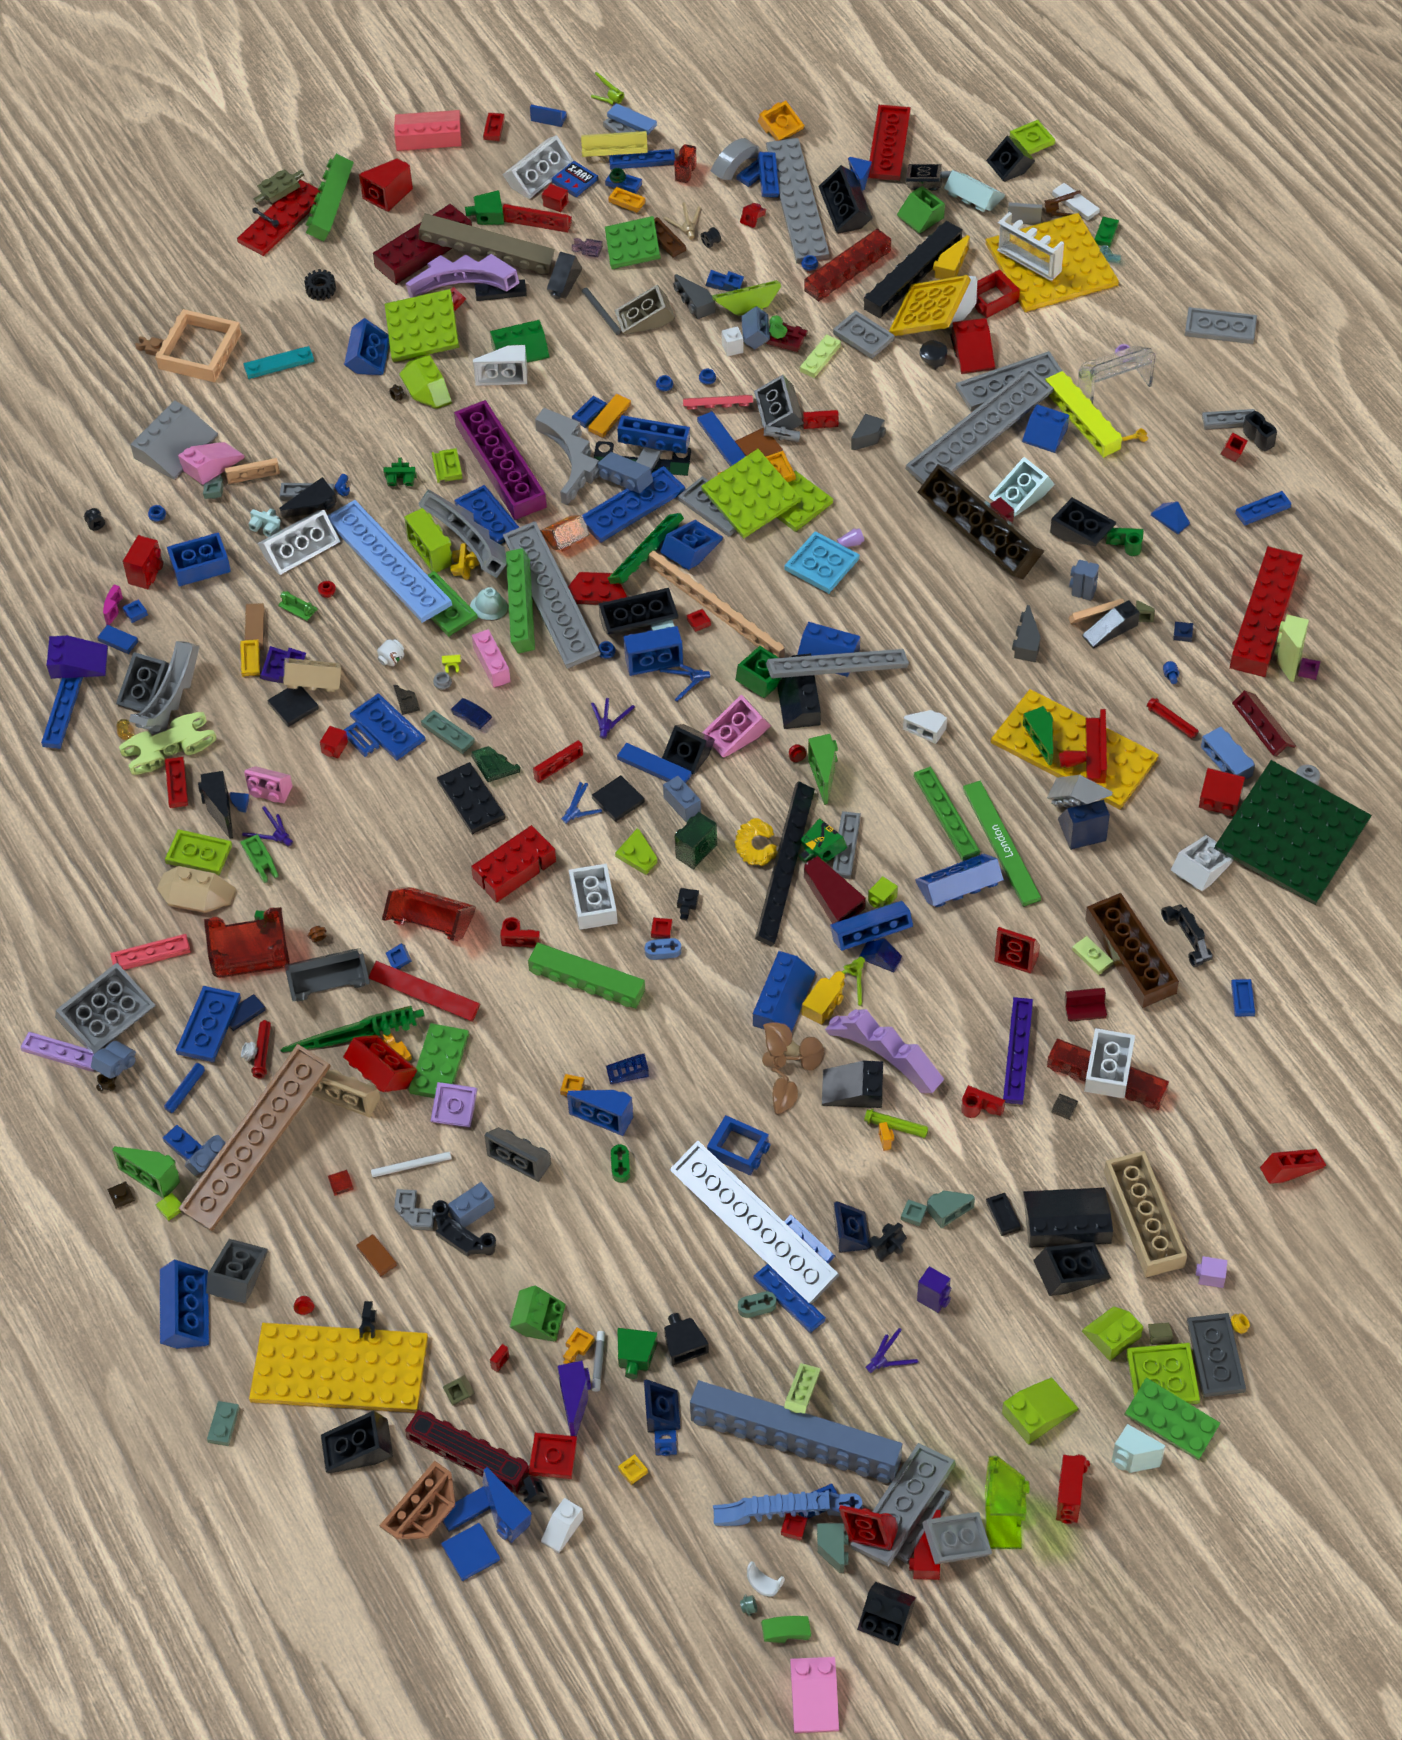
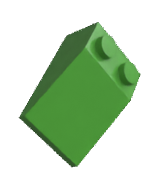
M830 734L808 739V762L824 805L828 804L835 773V763L838 762L835 752L838 751L836 740H832Z
M116 1146L112 1149L119 1170L163 1199L180 1183L179 1172L175 1166L176 1162L171 1156H164L156 1151Z

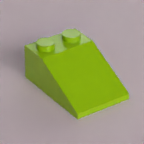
M1051 1377L1020 1390L1004 1401L1002 1414L1029 1445L1074 1414L1079 1408Z

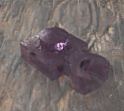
M574 238V245H571L572 251H582V255L598 258L603 247V241L586 238L584 242L579 238Z

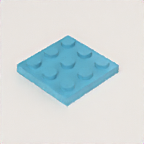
M815 531L784 565V570L829 594L857 563L860 554Z

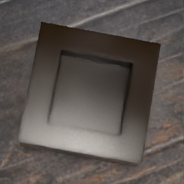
M126 1181L107 1189L116 1209L135 1201Z

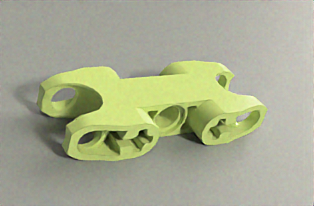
M196 712L174 719L170 724L171 729L154 736L149 731L136 734L119 746V750L122 756H139L128 765L131 774L137 775L161 768L165 764L164 758L184 751L186 755L198 753L217 739L213 730L196 731L207 722L204 712Z

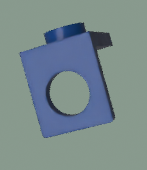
M676 1430L655 1431L656 1456L677 1455ZM665 1435L671 1437V1439H660V1438H661L662 1436H665Z

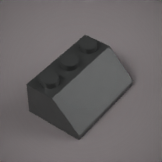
M784 375L754 391L763 428H765V425L778 428L782 426L785 429L793 430L804 423L794 385Z
M498 1127L486 1132L484 1135L487 1156L537 1182L540 1181L551 1165L550 1153L545 1148H538L532 1145L529 1140L515 1136L510 1130H503Z

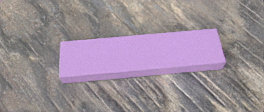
M28 1032L20 1047L23 1052L94 1072V1069L91 1068L92 1056L94 1054L86 1048L32 1032Z

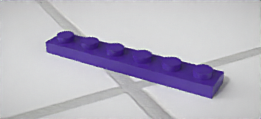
M1013 997L1003 1095L1005 1103L1023 1105L1033 999Z

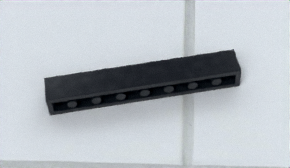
M947 220L942 225H939L935 232L928 235L922 244H919L911 254L907 255L903 262L899 263L891 273H888L880 283L876 284L870 293L868 292L864 296V310L878 318L886 314L907 294L911 284H917L933 269L934 262L938 261L943 252L962 239L963 229Z

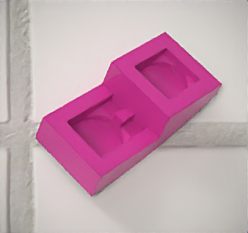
M115 584L108 592L104 602L103 614L106 625H110L119 614L117 605L123 599L120 586Z

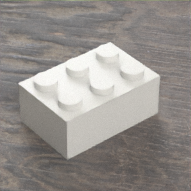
M607 864L569 870L579 930L617 924V911Z
M1095 1028L1084 1092L1125 1098L1135 1035Z

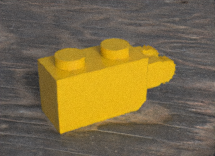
M837 971L830 979L821 978L802 1003V1015L823 1025L826 1019L829 1020L835 1006H839L843 1000L842 989L845 985V974Z

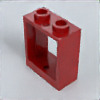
M999 269L977 281V299L974 307L978 313L988 318L1019 302L1020 289ZM997 287L1004 296L987 304L979 296Z
M1063 1454L1056 1520L1064 1524L1078 1523L1085 1457Z

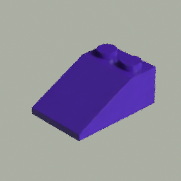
M68 635L49 636L46 666L50 678L106 676L108 645Z
M583 1361L557 1366L570 1436H577L589 1398L588 1390H591L589 1370L584 1368Z

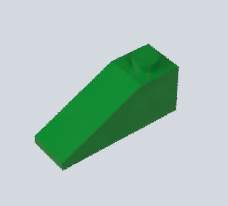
M1042 706L1023 714V726L1047 764L1052 765L1053 717Z

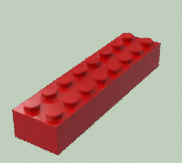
M1267 546L1234 646L1230 669L1266 677L1277 643L1281 621H1284L1301 568L1302 554Z

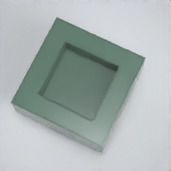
M908 1199L901 1214V1220L920 1227L926 1214L927 1206Z

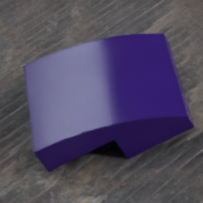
M270 646L260 679L283 683L284 659L304 660L306 653L292 648H288V651Z

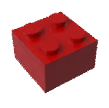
M140 535L136 537L123 559L128 584L147 590L151 583H154L158 571L162 569L164 564L158 540Z

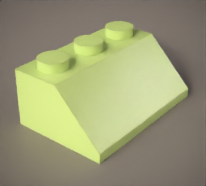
M1287 614L1285 622L1281 621L1278 644L1274 655H1278L1276 662L1287 678L1294 682L1303 653L1309 620Z

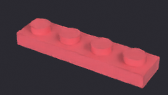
M753 395L683 398V406H687V409H697V406L704 405V408H715V405L721 404L722 407H732V404L739 403V406H749V403H753Z

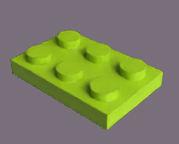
M178 829L165 857V863L215 873L219 876L232 848V841Z

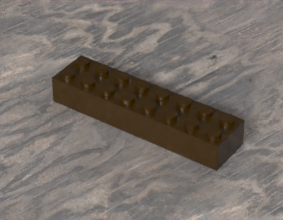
M937 464L917 491L918 494L1015 577L1024 579L1045 551L955 473L943 465Z

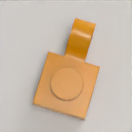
M391 1033L388 1036L383 1034L384 1041L407 1061L412 1060L411 1054L402 1041L396 1043Z
M576 1327L566 1341V1347L569 1349L563 1355V1358H565L563 1363H573L578 1354L584 1356L595 1341V1336Z

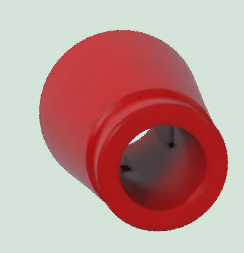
M1063 750L1062 753H1059L1061 768L1066 767L1068 769L1087 762L1086 751Z

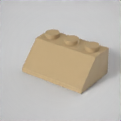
M292 658L284 659L283 684L287 685V688L298 689V686H304L306 690L313 691L316 688H324L326 692H335V689L339 690L340 663Z

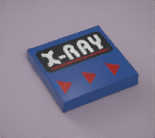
M576 161L571 162L552 178V183L567 189L568 193L574 197H578L598 181V175Z

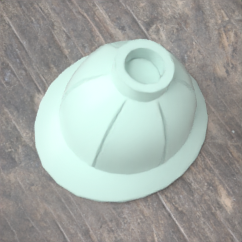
M491 587L481 590L470 604V607L477 613L478 618L484 620L499 619L506 614L508 609L506 600Z

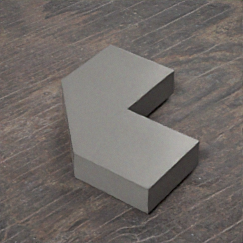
M397 1189L394 1209L413 1230L433 1231L435 1216L432 1209L416 1208L417 1190Z

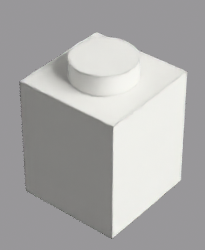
M738 326L722 330V346L727 357L743 353V337Z

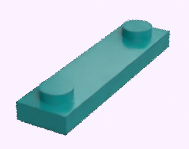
M306 346L243 363L248 379L314 362V357L310 347Z

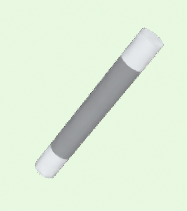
M598 1331L596 1338L592 1391L594 1392L600 1391L605 1342L604 1331Z

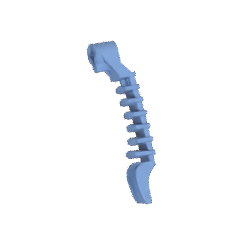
M829 1490L821 1493L813 1491V1493L806 1494L805 1492H801V1494L789 1493L787 1495L779 1493L775 1496H752V1498H743L735 1503L713 1505V1522L715 1526H738L748 1524L750 1516H755L756 1520L761 1522L763 1515H767L768 1519H772L773 1514H779L780 1518L784 1517L785 1513H791L793 1517L796 1516V1512H803L804 1516H808L810 1511H815L816 1515H820V1511H827L828 1516L841 1517L840 1505L848 1507L855 1505L857 1509H863L864 1507L861 1497L854 1493L836 1494L829 1492Z

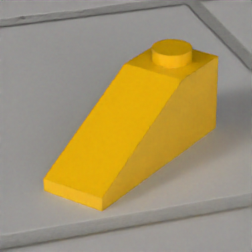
M966 235L943 252L938 261L934 262L933 271H935V278L947 279L957 277L969 250L970 236Z

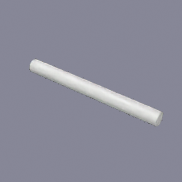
M449 1151L372 1169L371 1174L373 1178L451 1160L452 1158Z

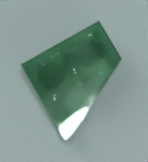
M489 746L472 751L471 757L487 782L520 772L521 767L518 764L514 766L509 763L507 757L498 754L496 750Z

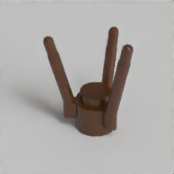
M1078 190L1054 199L1044 200L1046 214L1050 213L1051 217L1072 215L1073 213L1056 212V210H1059V202L1072 199L1075 195L1080 194L1081 191Z

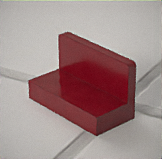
M1105 988L1065 991L1064 1003L1067 1020L1070 1022L1106 1018Z

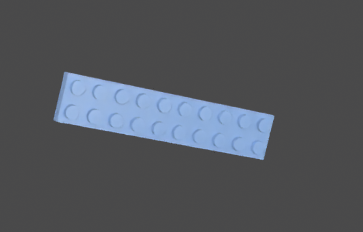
M356 500L327 515L334 530L422 623L452 606L450 598Z

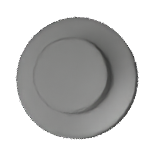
M439 672L435 675L433 683L436 688L443 690L451 686L452 679L446 672Z

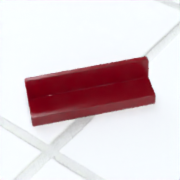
M1244 690L1232 702L1273 756L1277 757L1287 746L1296 747L1295 743L1256 694Z

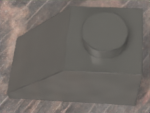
M865 414L851 437V450H858L877 444L880 438L885 436V420Z

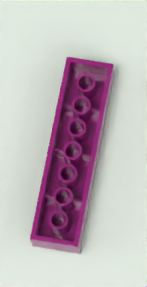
M484 400L455 411V425L514 520L547 508L546 493L487 401Z

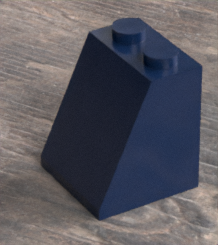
M1104 800L1067 808L1058 817L1070 850L1107 840L1110 814Z

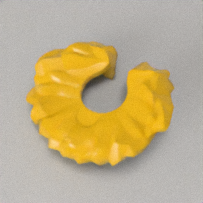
M759 818L750 819L746 824H742L740 826L741 829L737 830L738 834L734 843L737 850L736 853L743 858V861L750 865L764 866L772 859H775L778 852L775 844H768L761 850H757L752 846V839L755 836H763L767 839L774 836L772 826Z

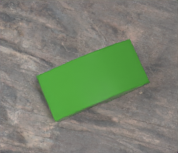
M808 1616L774 1617L764 1619L761 1622L764 1642L785 1643L787 1639L809 1640L811 1637Z

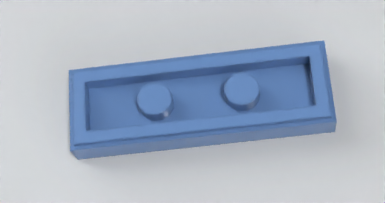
M617 103L607 112L608 118L640 132L646 131L647 135L657 126L656 120Z

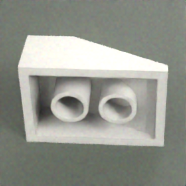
M525 345L506 346L473 359L476 386L527 384Z
M1205 835L1178 853L1171 871L1179 878L1192 884L1194 888L1203 891L1234 860L1215 850L1214 847L1217 842Z

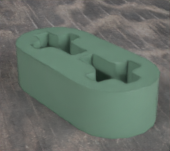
M769 1291L749 1295L738 1301V1313L744 1318L770 1313L776 1308V1297ZM764 1299H768L770 1305H766ZM748 1304L750 1310H746V1308H744V1305Z

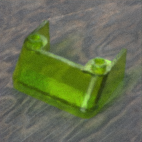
M988 1456L985 1480L986 1535L991 1549H1022L1021 1524L1022 1521H1026V1494H1029L1030 1491L1029 1481H1025L1024 1475L998 1456Z

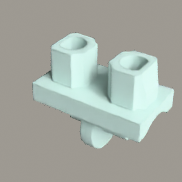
M252 509L250 512V530L256 532L260 527L264 528L263 534L267 537L282 530L280 528L281 520L276 516V510L269 509L268 512H259Z

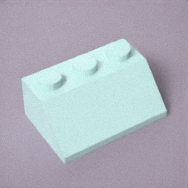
M952 170L944 189L949 191V195L955 198L960 196L962 202L969 205L973 203L976 205V209L983 212L985 210L992 211L1006 195L964 173Z

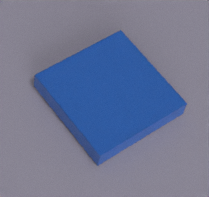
M480 1523L441 1543L442 1548L462 1581L500 1561L498 1553Z

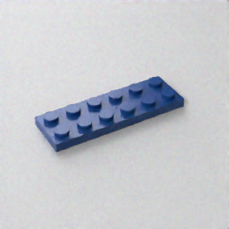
M663 466L651 473L653 482L641 493L626 488L580 516L579 522L602 543L676 498L685 491V486Z

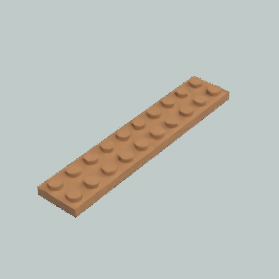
M297 1044L178 1209L210 1231H213L330 1069L331 1065Z

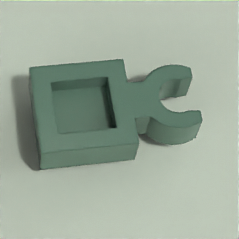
M221 474L204 484V499L222 497L224 485Z

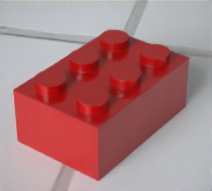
M378 1035L354 1037L343 1056L351 1067L360 1071L362 1076L374 1083L381 1092L407 1089L417 1072V1069Z

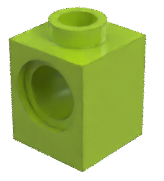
M882 876L868 891V902L874 908L890 905L897 898L898 886Z

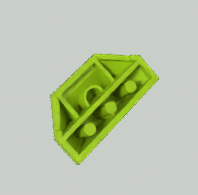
M774 280L712 295V298L735 315L743 316L756 306L762 310L768 307L781 288V283Z
M430 355L409 361L399 373L400 378L414 400L430 405L434 409L452 404L444 378Z

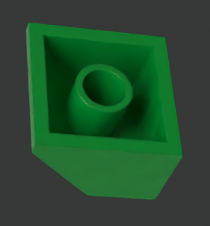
M759 646L738 664L735 680L762 698H766L776 689L782 679L771 678L766 662L768 659L779 657Z

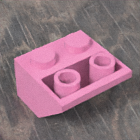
M257 766L245 770L244 774L249 795L268 799L272 802L285 803L292 788L290 775Z

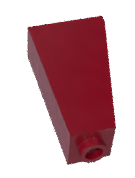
M817 856L804 865V879L832 924L857 916L866 908V897Z

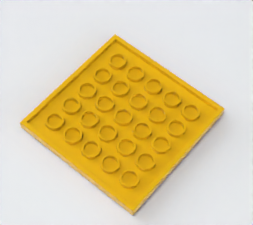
M1079 213L1020 229V231L1027 233L1031 228H1036L1037 234L1034 238L1038 241L1044 236L1049 235L1051 240L1047 246L1055 248L1061 241L1064 242L1062 272L1052 281L997 251L999 248V235L985 240V244L999 269L1020 289L1019 304L1024 312L1119 285L1118 278ZM1010 234L1011 242L1047 262L1050 261L1048 254Z

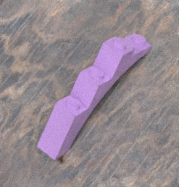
M492 254L479 262L468 255H464L453 263L440 255L428 263L429 268L408 281L406 287L411 298L420 296L435 288L457 283H483L498 287L507 292L519 284L516 269Z
M855 1009L848 1016H835L830 1020L829 1025L825 1029L831 1036H840L853 1040L885 1058L900 1070L920 1093H933L944 1080L918 1044H905L893 1027H880L867 1009Z

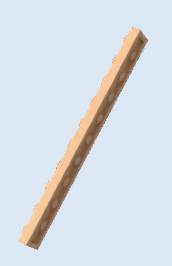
M655 551L649 554V566L754 645L765 648L779 658H785V648L780 642H776L768 633L761 631L753 622H749L741 613L733 610L729 604L722 602L714 593H710L702 584L694 581L690 575L683 573L675 564L667 561L663 555H659Z

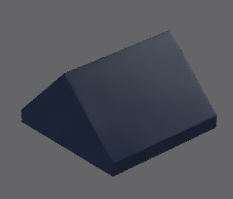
M838 1201L834 1202L833 1217L839 1253L870 1249L865 1212Z
M647 1379L644 1380L648 1433L658 1430L681 1429L678 1390Z

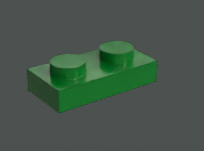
M1102 217L1094 239L1097 245L1111 247L1119 220Z

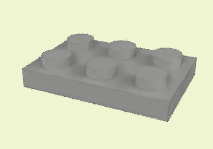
M856 310L833 329L835 336L871 359L894 341L892 333Z
M979 1512L927 1519L922 1522L935 1564L986 1557L992 1554Z

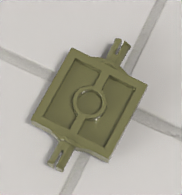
M284 169L278 171L271 178L263 180L261 184L257 185L261 194L253 198L255 203L258 204L263 200H269L273 204L300 187L297 180L305 176L303 171L300 170L295 174H290Z

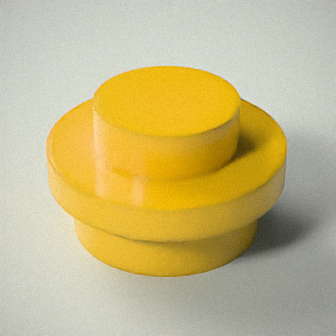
M1242 1313L1231 1316L1232 1329L1240 1334L1246 1333L1250 1327L1248 1318Z

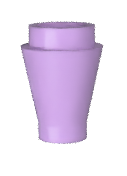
M854 528L837 539V542L844 547L861 545L865 541L860 528Z

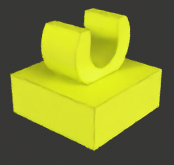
M460 655L442 656V664L446 665V673H449L450 666H454L456 673H459Z

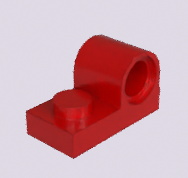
M514 917L506 918L503 921L500 933L502 946L535 948L537 943H541L540 931L532 929L521 930L520 921Z
M968 1085L962 1098L961 1111L968 1118L977 1117L982 1109L986 1110L989 1114L1001 1116L1004 1112L1005 1100Z

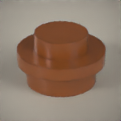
M315 926L310 929L308 938L312 942H319L326 938L327 930L325 927Z

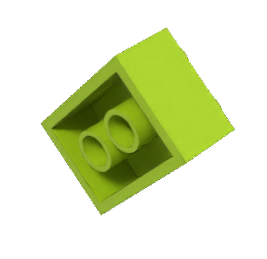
M421 508L404 516L407 540L431 572L435 571L438 573L452 565L451 541L448 536L443 535L441 527L434 523L431 514Z

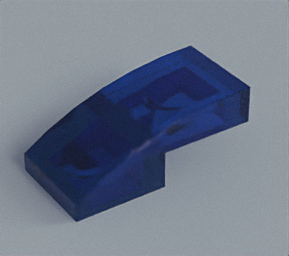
M462 698L451 708L453 715L465 719L468 725L481 729L492 718V715L482 707L465 698Z

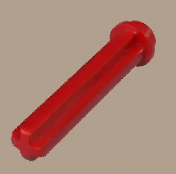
M1151 698L1147 707L1150 712L1154 711L1190 738H1195L1198 735V729L1162 705L1159 699Z
M267 1020L259 1023L256 1046L257 1054L254 1067L251 1069L253 1077L258 1079L264 1078L267 1074L266 1060L271 1023Z

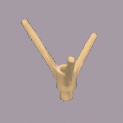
M683 202L686 220L683 225L667 217H664V220L681 229L692 240L695 238V223L701 207H697L691 222L686 203Z

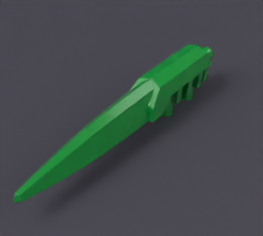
M407 1006L371 1015L359 1022L283 1047L280 1051L291 1052L297 1044L307 1050L352 1041L354 1037L380 1036V1031H383V1034L388 1036L392 1028H395L396 1032L400 1031L399 1026H402V1029L407 1031L410 1029L411 1023L413 1026H417L416 1018L424 1017V1010L413 1011L412 1006Z

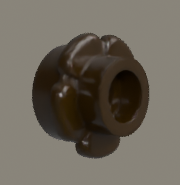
M394 384L389 389L390 396L394 401H401L403 399L404 390L401 386Z

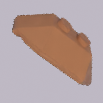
M434 1461L379 1525L380 1528L395 1539L429 1538L455 1507L452 1473Z

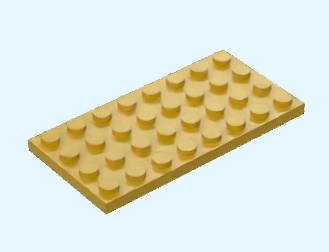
M1029 689L993 735L991 743L1057 778L1081 775L1086 778V762L1066 769V767L1061 768L1059 753H1062L1063 750L1086 751V717ZM1042 706L1053 717L1052 765L1047 764L1023 726V714ZM1106 728V782L1097 784L1113 792L1112 796L1100 800H1104V802L1121 810L1158 760L1159 754Z
M262 1323L249 1400L254 1403L416 1413L419 1406L428 1333L375 1330L376 1335L374 1338H371V1332H365L363 1338H360L359 1329Z

